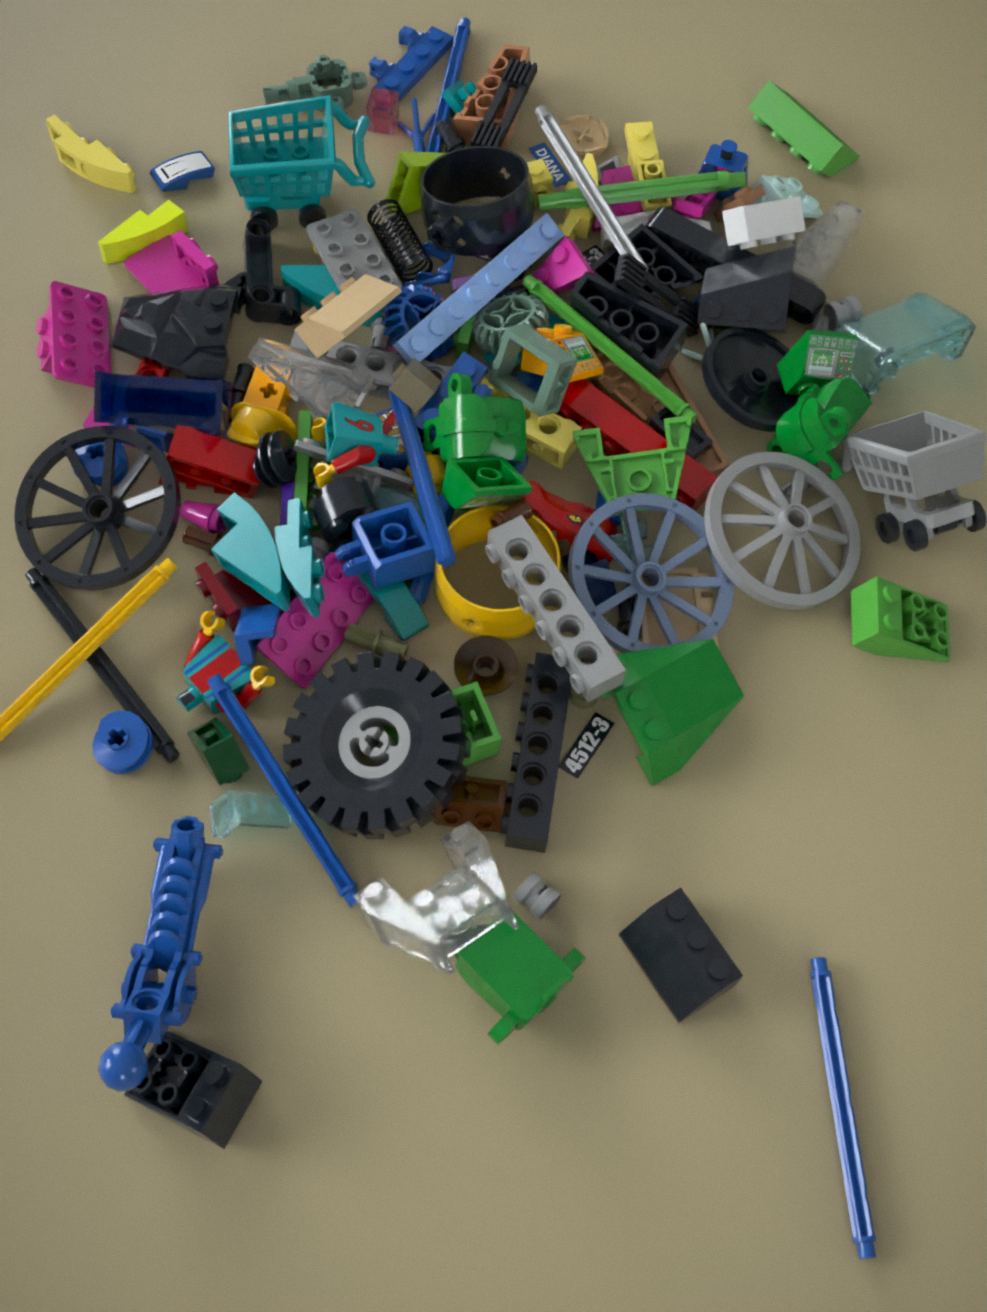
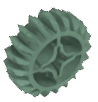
M516 292L508 296L503 294V297L493 298L492 302L487 303L478 311V314L474 315L476 319L471 324L473 325L472 335L480 350H484L485 354L493 353L494 357H496L501 345V336L507 327L526 324L535 331L537 328H549L550 318L548 310H546L542 299H537L535 295L528 296L526 292L517 295Z

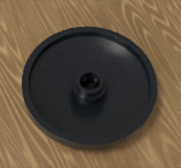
M742 327L727 329L718 334L704 352L702 374L709 393L729 416L745 426L765 432H776L778 420L785 412L796 405L797 399L800 397L799 395L785 393L777 368V364L790 349L769 334L756 329Z

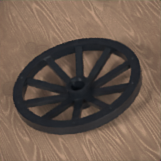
M102 425L72 432L45 449L33 462L23 478L16 498L14 515L15 530L19 544L25 556L36 569L63 586L78 590L94 591L122 585L136 578L152 566L171 541L177 527L181 508L178 478L172 464L164 453L148 438L133 430L118 426ZM105 442L101 492H99L75 450L90 444ZM116 442L141 450V455L113 493ZM65 456H67L89 495L86 499L44 479L49 471ZM152 460L160 473L163 486L122 501ZM39 488L82 508L81 512L32 518L33 504ZM164 498L163 512L158 527L130 518L124 514L127 511ZM107 509V512L100 517L102 511ZM85 522L46 554H42L35 540L33 529ZM121 525L152 536L148 544L131 560L118 532ZM93 531L79 574L66 572L52 565L55 560ZM107 532L120 567L104 573L91 574L104 534Z

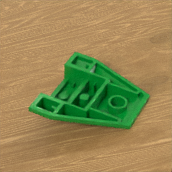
M714 639L616 654L626 669L623 684L603 694L602 697L605 699L612 696L643 752L636 756V759L651 786L681 770L744 697Z

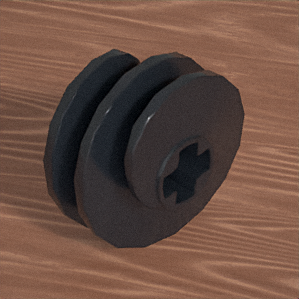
M284 430L264 433L259 439L258 452L253 462V472L257 480L268 488L281 487L284 482H292L296 475L297 452L293 449L295 442Z

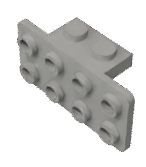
M351 209L307 225V234L337 288L351 277L357 281L365 274L398 286L400 289L402 288L391 262L387 261L380 243L375 240L358 210Z

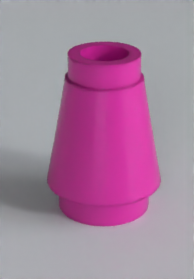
M188 500L183 503L180 512L181 517L201 529L215 534L217 532L222 533L227 528L217 511L221 504L191 502Z

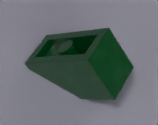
M217 717L187 732L209 772L220 786L224 783L229 784L237 781L244 772L250 769L234 736Z

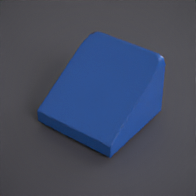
M142 425L137 426L139 434L148 438L162 452H168L173 433Z

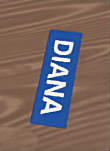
M545 142L529 148L536 160L543 159L553 177L555 187L572 181Z

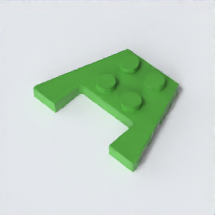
M686 415L664 419L667 448L613 456L603 455L600 427L573 431L574 442L605 502L607 503L625 495L639 493L657 494L676 500L692 425V416ZM635 510V513L650 512L651 510ZM624 512L616 514L614 516L624 515Z

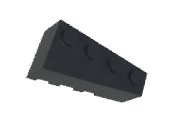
M588 272L584 273L571 292L570 306L654 377L658 380L661 379L685 343L687 323Z

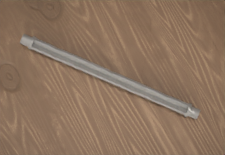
M545 105L538 106L535 109V114L538 117L539 125L542 127L620 255L629 253L647 267L553 113L548 111Z

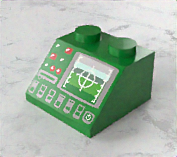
M808 329L777 364L785 393L801 396L814 384L820 387L837 378H851L859 340L857 334Z
M504 457L447 460L441 495L454 509L466 511L470 508L489 505H511L530 494L533 487Z

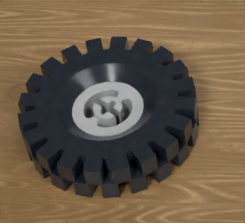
M373 651L358 653L357 663L352 664L346 657L331 664L334 674L327 678L320 672L311 680L309 684L315 691L310 697L301 692L293 705L299 712L298 718L287 719L284 734L291 739V744L283 745V761L291 767V770L286 772L291 787L300 793L297 797L317 817L330 826H334L339 831L357 837V834H361L367 839H384V834L390 833L396 838L411 833L410 825L418 823L421 827L425 826L436 818L432 811L438 805L446 809L454 799L455 795L450 790L454 783L462 785L468 770L463 765V760L471 756V741L466 736V732L470 731L466 714L460 708L461 703L434 670L430 671L425 663L411 656L407 661L400 653L384 651L383 657L379 658ZM389 726L395 728L398 732V744L390 735L378 727ZM377 744L382 745L381 748H378V747H375V746H376ZM361 749L365 755L373 762L375 760L380 766L369 767L362 765L359 750Z

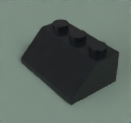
M681 887L653 904L619 933V937L678 1023L735 987L743 977V974Z

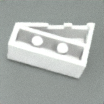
M801 196L745 205L722 211L728 246L740 244V250L758 246L757 241H759V246L776 243V237L778 242L795 239L794 233L806 231Z

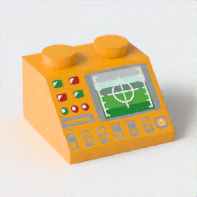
M555 324L553 329H536V332L578 359L570 382L603 374L604 368L583 333L573 331L572 326L566 324ZM523 348L521 370L544 376L548 364Z

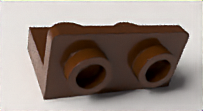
M465 776L462 785L454 783L450 791L455 797L446 809L440 805L435 808L436 818L434 819V824L500 832L507 781Z

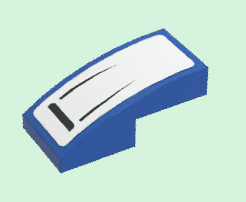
M197 151L174 157L155 166L150 170V175L162 192L187 189L189 180L213 177L215 167L203 151Z

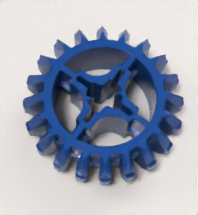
M410 284L401 288L402 292L386 304L381 312L384 318L380 324L387 327L383 335L390 336L391 338L389 346L394 345L443 302L441 300V293L434 295L432 287L424 289L422 284L416 286ZM456 332L450 335L424 359L433 362L437 358L443 357L446 354L445 352L451 349L454 344L453 336Z

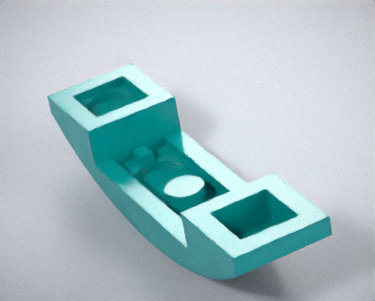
M331 548V551H330V552H331V553H332V552L335 553V552H336V551H335L336 549ZM367 573L357 575L361 584L367 588L369 594L385 612V621L401 641L409 639L429 626L420 606L403 581L375 590Z

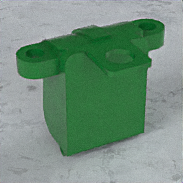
M453 373L448 382V398L443 399V402L439 405V416L426 420L423 423L424 451L429 452L440 448V457L445 463H447V460L504 457L513 467L523 464L527 443L526 412L522 400L472 394L470 376L468 374ZM435 426L436 438L435 441L432 443L430 440V431L431 428Z
M849 377L837 378L820 387L814 384L797 399L796 405L785 412L778 420L776 434L767 443V451L796 456L817 468L818 461H825L832 468V473L826 475L831 480L841 477L844 472L829 453V450L840 444L872 405L871 395L868 392L865 393L857 381Z
M504 907L454 954L457 958L455 966L459 975L502 1016L488 1032V1035L497 1045L502 1043L514 1030L524 1028L538 1013L543 1012L557 998L556 995L574 978L572 973L586 958L575 947L561 959L513 910Z

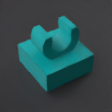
M462 79L448 87L441 95L456 115L457 112L461 113L465 100L469 95L472 96L477 87L472 80L465 85Z

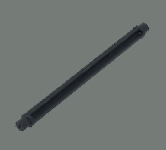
M36 568L29 569L25 573V577L30 583V588L73 644H75L88 630L48 578L42 575ZM99 646L86 661L123 709L138 715L150 727L154 738L153 748L158 755H162L168 763L174 762L180 756L179 751L174 746L175 742Z

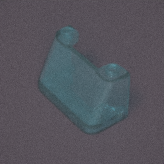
M915 293L908 299L850 323L844 322L835 329V332L857 334L859 340L851 376L865 393L868 392L872 395L879 392L880 387L878 383L883 378L888 377L890 380L895 378L898 370L936 353H939L942 358L946 356L949 361L961 357L976 326L969 316L928 293Z

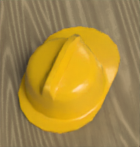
M245 402L236 403L231 409L232 422L227 431V437L236 441L239 445L252 446L257 449L259 439L264 433L284 430L291 436L294 442L297 440V426L283 412Z

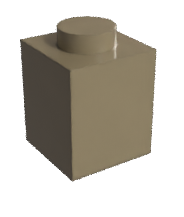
M413 358L407 366L402 362L392 373L391 377L395 380L389 390L417 413L436 392L441 380L418 360Z

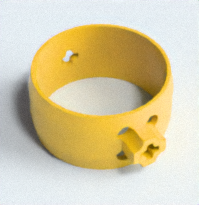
M483 506L470 510L458 517L447 528L455 555L471 544L486 541L488 531L493 529L489 520L493 516V512L495 510L502 511L510 506ZM532 512L533 516L526 519V522L562 574V559L557 541L550 529L538 518V513ZM435 557L434 586L437 599L447 618L458 629L473 637L492 636L503 641L520 638L536 629V622L530 613L525 614L520 606L509 609H492L476 605L463 598L451 587L444 575L445 568L437 563ZM546 606L545 608L551 611L554 606Z

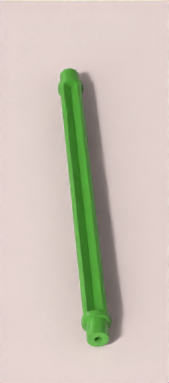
M527 275L524 278L522 284L529 290L531 295H535L537 299H542L544 305L554 311L568 325L572 326L575 331L583 333L589 343L605 354L608 359L652 396L656 397L676 417L691 415L692 424L696 421L698 414L691 409L690 404L685 403L674 392L665 387L656 377L544 285L543 281L537 280L532 275Z

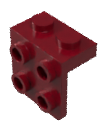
M206 561L195 567L198 580L194 583L204 599L209 597L213 603L211 608L215 611L216 617L224 618L232 632L236 630L242 608L273 604L224 569L214 574Z

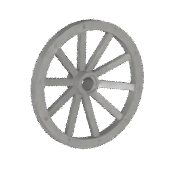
M758 452L744 456L732 463L712 485L707 496L704 512L708 543L723 572L747 595L775 608L805 610L826 603L839 594L851 581L858 566L861 547L857 520L840 488L816 466L801 458L785 453ZM768 468L794 474L790 504L787 502ZM756 469L776 505L735 481L734 478L744 472ZM804 480L818 490L825 500L809 508L802 505ZM729 489L770 515L721 514L726 490ZM832 508L842 533L812 523V517ZM722 525L769 527L770 531L735 553H732L726 541ZM810 534L843 545V557L839 569ZM775 539L779 543L765 579L761 583L748 573L739 561ZM790 543L800 594L786 593L773 589ZM803 544L832 579V582L827 587L816 592L811 591Z

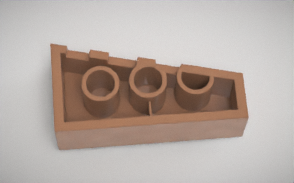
M504 44L489 65L486 76L484 78L481 77L478 81L474 94L472 96L469 95L465 100L461 113L457 112L454 116V128L459 137L464 138L466 144H470L480 120H483L502 81L501 78L511 57L515 61L517 59H520V62L525 60L526 64L528 61L531 62L529 47ZM509 88L493 121L495 126L501 124L517 89ZM521 106L501 148H509Z

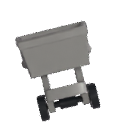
M924 410L848 434L842 440L843 455L836 462L843 472L851 471L854 466L863 490L885 494L886 513L876 517V529L884 543L888 544L897 541L900 533L903 532L907 546L916 552L928 546V540L933 539V533L938 535L962 525L968 531L976 532L984 529L986 526V514L982 505L976 500L959 496L957 491L959 486L983 479L984 442L986 441L984 431ZM896 497L905 498L906 506L898 504ZM924 498L926 510L920 509L918 500Z

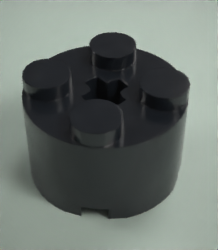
M344 477L326 484L321 488L323 494L317 500L314 495L310 502L311 510L325 541L332 544L336 550L343 546V544L346 545L352 541V522L358 516L380 510L368 482L362 479V482H358L355 477Z

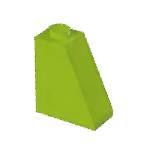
M399 151L386 199L396 200L405 215L421 209V175L433 160L446 153ZM393 203L388 204L389 206H397Z

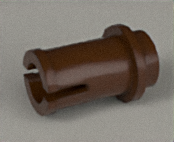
M521 499L518 503L502 511L495 510L489 520L494 529L521 515L525 520L533 516L528 502Z

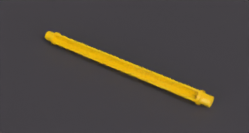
M166 558L159 566L155 565L147 575L0 715V742L170 579L169 576L178 567L169 558Z

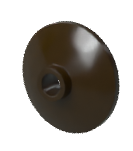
M479 636L466 641L458 649L454 658V673L461 686L478 682L483 696H492L505 691L513 684L518 673V659L514 650L505 641L492 636ZM487 667L491 672L488 674L481 673L480 669Z

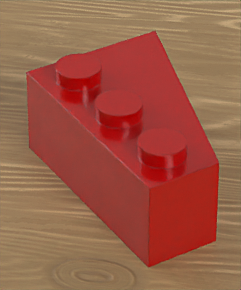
M177 424L166 457L175 470L178 482L186 483V489L196 490L197 485L214 487V493L232 495L235 492L240 497L253 498L260 483L253 472V462L258 452L256 448L242 446L230 442L224 437L212 436L200 432L194 427H184ZM161 476L158 482L159 485H163Z

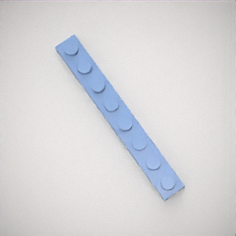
M546 213L393 345L407 363L413 358L421 362L564 236L563 232Z

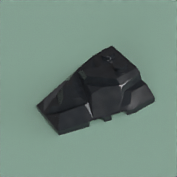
M211 284L124 297L111 343L112 347L144 361L148 358L160 362L161 368L168 371L175 368L184 372L186 378L192 381L224 385L229 364L226 345L233 315L240 314L245 287Z

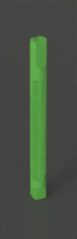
M726 170L598 185V188L610 205L728 191L729 188L745 187L746 175L744 171L728 172ZM579 188L567 189L565 192L536 195L539 211L567 207L569 209L590 207Z

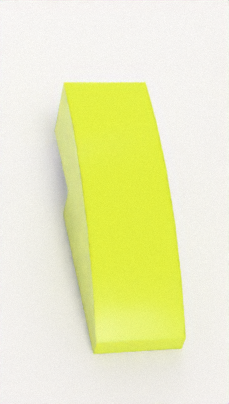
M167 200L149 215L139 210L98 241L103 261L106 264L125 261L167 235H173L179 230L185 234L188 232L185 211L170 200Z

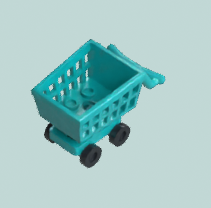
M331 95L229 111L230 176L240 197H244L245 208L252 211L250 219H264L271 225V229L274 230L278 226V214L275 210L300 209L298 214L299 223L304 228L308 224L327 218L325 209L320 206V196H330L334 170L350 186H365L369 189L374 187L375 180L365 161L364 136L369 127L370 119L367 116H361L359 120H352L338 103L332 101ZM324 108L323 119H314V109ZM308 111V120L298 122V112ZM292 113L293 122L283 123L282 115ZM276 116L277 124L268 125L267 117ZM333 116L341 126L348 130H354L352 135L354 165L360 176H356L344 161L336 157ZM261 119L262 126L253 127L251 120ZM245 121L247 128L238 129L236 123ZM322 127V136L313 137V128ZM308 129L307 137L299 138V130ZM293 131V139H285L284 132ZM278 133L279 140H270L269 134ZM264 134L265 141H256L255 135ZM249 136L250 142L242 143L241 137Z

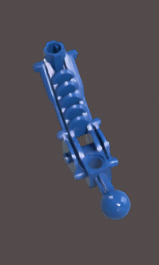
M185 816L184 818L174 820L171 825L170 838H156L153 842V848H155L156 852H159L151 888V911L144 944L134 943L133 947H131L130 953L134 959L130 963L124 982L121 985L122 998L120 1003H114L111 1008L112 1018L123 1019L124 1040L108 1047L100 1056L98 1072L103 1083L108 1088L117 1092L132 1090L140 1085L147 1075L149 1064L144 1052L147 1042L161 1044L169 1025L181 1027L188 1019L194 999L196 1000L195 966H199L202 963L203 955H201V951H193L200 912L207 899L214 859H220L224 851L222 845L205 843L204 823L200 822L198 817ZM158 968L167 973L165 983L158 982Z

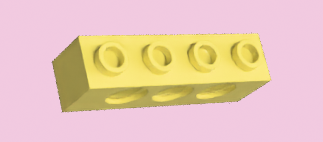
M484 378L481 381V385L486 384L492 389L491 397L512 398L489 382V379ZM524 406L526 412V452L562 470L577 448L573 439V431L582 430V427L578 426L574 421L565 419L555 413L539 417Z

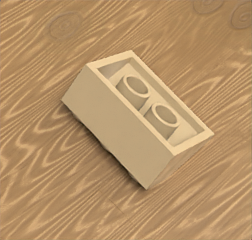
M367 274L357 281L351 277L338 287L341 290L338 296L333 291L320 301V304L323 306L321 309L317 310L313 306L300 317L303 323L294 330L318 359L398 296L402 290L398 286Z

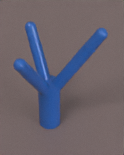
M413 98L412 111L415 131L413 132L401 121H398L397 125L413 139L415 152H425L423 137L433 124L435 113L431 115L420 131L417 99Z

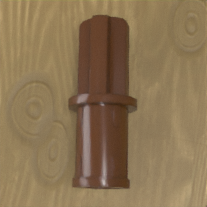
M188 526L183 534V542L185 544L208 551V554L212 557L214 554L211 549L223 538L221 533L212 534L193 526Z

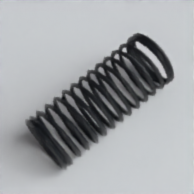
M384 199L374 204L367 214V221L385 250L400 280L403 283L415 280V277L405 278L403 276L417 274L426 267L428 261L429 267L425 272L431 273L433 262L426 253L427 251L421 244L399 203L394 199ZM391 203L397 205V206H389V207H386V208L382 209L381 211H379V212L376 214V216L374 217V219H373V221H372V216H373V214H374L375 211H376L377 209H379L381 206L386 205V204H391ZM390 208H397V210L385 213L383 216L379 218L376 224H374L378 215L381 214L383 211ZM396 212L394 216L387 218L382 224H378L382 218ZM418 260H421L414 267L406 269L409 265L415 263ZM424 260H426L425 265L421 267L419 270L413 273L403 274L404 271H410L417 268L423 263Z

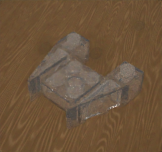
M469 821L456 827L452 832L440 839L454 870L417 893L405 902L383 877L367 885L353 896L367 926L382 943L390 947L394 944L402 948L404 953L409 956L415 957L418 955L428 960L431 966L448 974L454 972L449 957L505 920L514 930L519 928L488 841Z

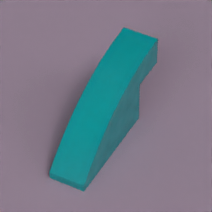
M281 265L283 287L292 286L297 288L301 293V302L310 308L315 306L317 310L321 309L323 306L320 304V301L333 291L337 296L340 294L325 265ZM383 308L360 326L370 327L376 318H384L381 314Z
M234 492L217 508L225 526L230 531L211 550L221 568L287 612L291 606L290 582L281 566L276 543L260 515L249 503Z

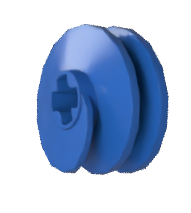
M105 442L90 444L75 450L93 483L102 487ZM116 442L113 487L121 483L129 469L125 448L118 442Z
M117 710L109 713L100 720L98 731L95 733L92 743L93 755L98 763L107 771L117 775L134 772L148 761L153 750L154 738L151 729L138 715L130 711Z

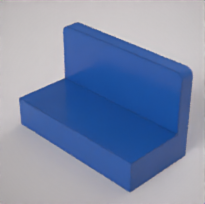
M275 604L242 608L234 633L240 665L254 664L257 653L256 645L260 639L275 636L281 609Z

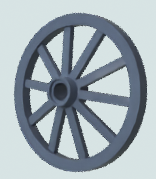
M648 493L630 494L615 498L598 508L584 522L571 545L568 559L569 586L608 644L622 653L712 639L728 617L733 601L734 583L723 572L711 551L705 531V519L695 510L675 499ZM635 510H651L665 514L647 562ZM624 512L635 564L599 527L608 518ZM677 519L698 536L699 540L660 565L658 564L673 521ZM591 536L599 542L627 573L584 565L585 553ZM705 547L710 554L716 571V577L666 576L672 569ZM585 576L626 584V588L598 606H595L588 592ZM642 576L649 580L651 586L643 582ZM665 588H717L716 603L711 616ZM636 597L628 636L610 625L602 615L628 598ZM659 598L704 627L695 636L680 642ZM646 600L669 645H654L638 641Z

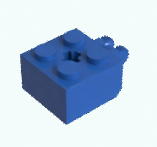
M412 501L358 516L352 522V542L346 545L343 544V546L335 550L337 560L340 562L347 561L342 568L345 576L354 577V575L367 573L375 590L434 571L435 553L431 539Z

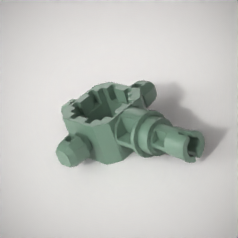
M325 54L318 55L315 60L316 62L311 63L307 68L306 76L293 77L292 80L286 81L285 85L263 87V95L266 105L287 100L290 102L331 95L332 101L338 103L344 110L353 102L352 89L359 90L367 86V77L363 72H353L349 75L346 62L339 59L330 60ZM332 82H336V85L328 86V89L323 88V86L332 85ZM324 108L316 109L321 112H324Z

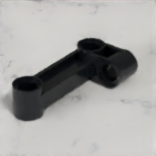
M261 218L250 219L246 224L242 245L244 250L245 314L250 320L258 323H277L287 326L298 324L302 316L300 291L292 286L273 285L271 225Z

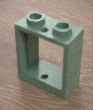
M526 324L507 327L501 336V345L492 363V371L488 381L512 398L522 400L526 408L542 417L559 412L578 359ZM521 346L548 364L538 393L511 375Z

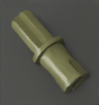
M353 623L348 625L344 635L346 641L382 655L384 651L397 652L405 658L409 647L408 642L383 634L382 630L375 632Z

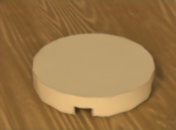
M574 115L562 122L560 127L581 161L584 160L587 153L593 154L594 159L606 152L610 135L609 129L604 122L599 119L598 122L592 120V116Z

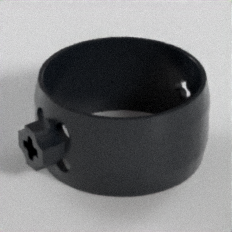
M473 146L457 149L433 160L421 175L420 202L423 221L427 230L428 240L435 245L437 250L461 256H485L499 253L533 225L535 206L533 183L529 168L521 156L510 150L493 146ZM503 167L505 168L506 172L510 174V176L507 179L505 178V175L503 173H500ZM476 197L500 198L492 202L476 205L454 204ZM454 216L460 218L463 225L457 223ZM461 238L466 243L465 245H460L457 241Z

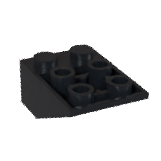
M167 1031L162 1043H155L147 1056L149 1064L144 1080L134 1089L126 1091L124 1095L191 1133L225 1149L263 1081L242 1064Z

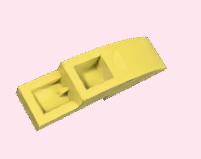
M55 114L46 119L50 137L55 144L59 161L81 177L101 186L128 193L136 191L135 173L132 167L118 159L110 147L106 148L98 140L89 144L84 137L80 138L74 132L69 123L62 122Z
M652 121L626 123L624 132L629 152L627 162L628 166L630 165L634 181L666 178L663 159L660 160ZM671 197L640 201L644 211L656 210L659 207L672 209Z
M587 153L583 164L598 186L596 163L593 154ZM574 180L573 182L568 181L565 191L578 188ZM591 207L566 208L565 222L558 225L564 236L558 241L557 246L565 236L573 241L576 236L587 240L595 216Z

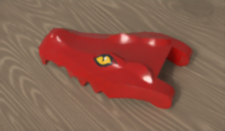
M526 480L533 487L532 492L521 499L528 502L532 512L538 513V518L546 524L550 531H557L558 540L567 539L569 546H571L580 527L596 510L580 502L567 501L544 490L538 482ZM610 518L599 525L612 541L617 537L618 529ZM591 536L586 550L594 553L599 561L606 558L608 563H610L613 557Z

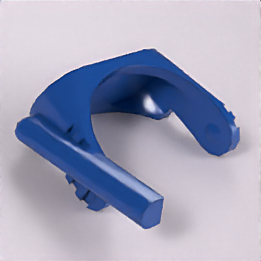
M431 242L423 243L424 249L427 251L426 253L440 259L445 265L438 268V273L419 271L415 276V280L402 283V287L404 288L410 284L413 286L422 284L424 287L450 283L455 254L437 250Z

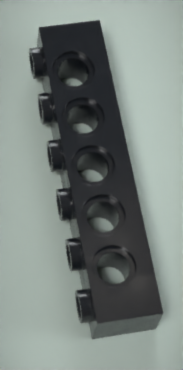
M536 652L535 663H528L525 682L531 683L530 693L523 692L520 708L521 712H526L525 723L518 722L515 741L522 743L520 753L513 752L510 772H517L515 783L508 782L505 800L506 803H512L510 815L503 814L500 834L507 835L506 847L545 853L548 842L571 687L570 674L564 666L560 667L551 654ZM543 687H548L552 689L554 692L551 694H544L539 689ZM543 716L550 722L540 724L534 718ZM533 746L542 747L545 750V752L542 754H534L530 751L529 748ZM529 776H534L538 778L541 783L537 785H530L526 783L524 779ZM523 807H530L536 814L526 817L519 810Z

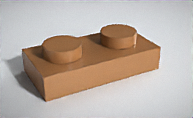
M761 184L752 190L747 185L720 202L722 208L713 214L716 220L720 222L723 220L722 211L750 205L766 195Z

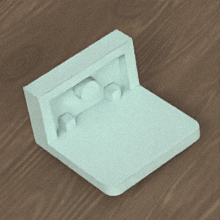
M762 175L753 187L755 188L761 184L766 195L751 204L801 196L803 216L805 218L819 219L823 215V212L818 207V201L812 196L807 195L802 190L803 185L801 182L793 177L782 178L777 175L774 177Z

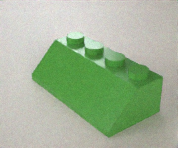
M770 80L767 81L748 106L755 113L752 118L763 127L769 125L773 129L770 134L780 143L788 142L791 145L788 150L798 159L806 158L809 161L806 166L818 176L822 172L831 177L860 157L859 154L788 92Z

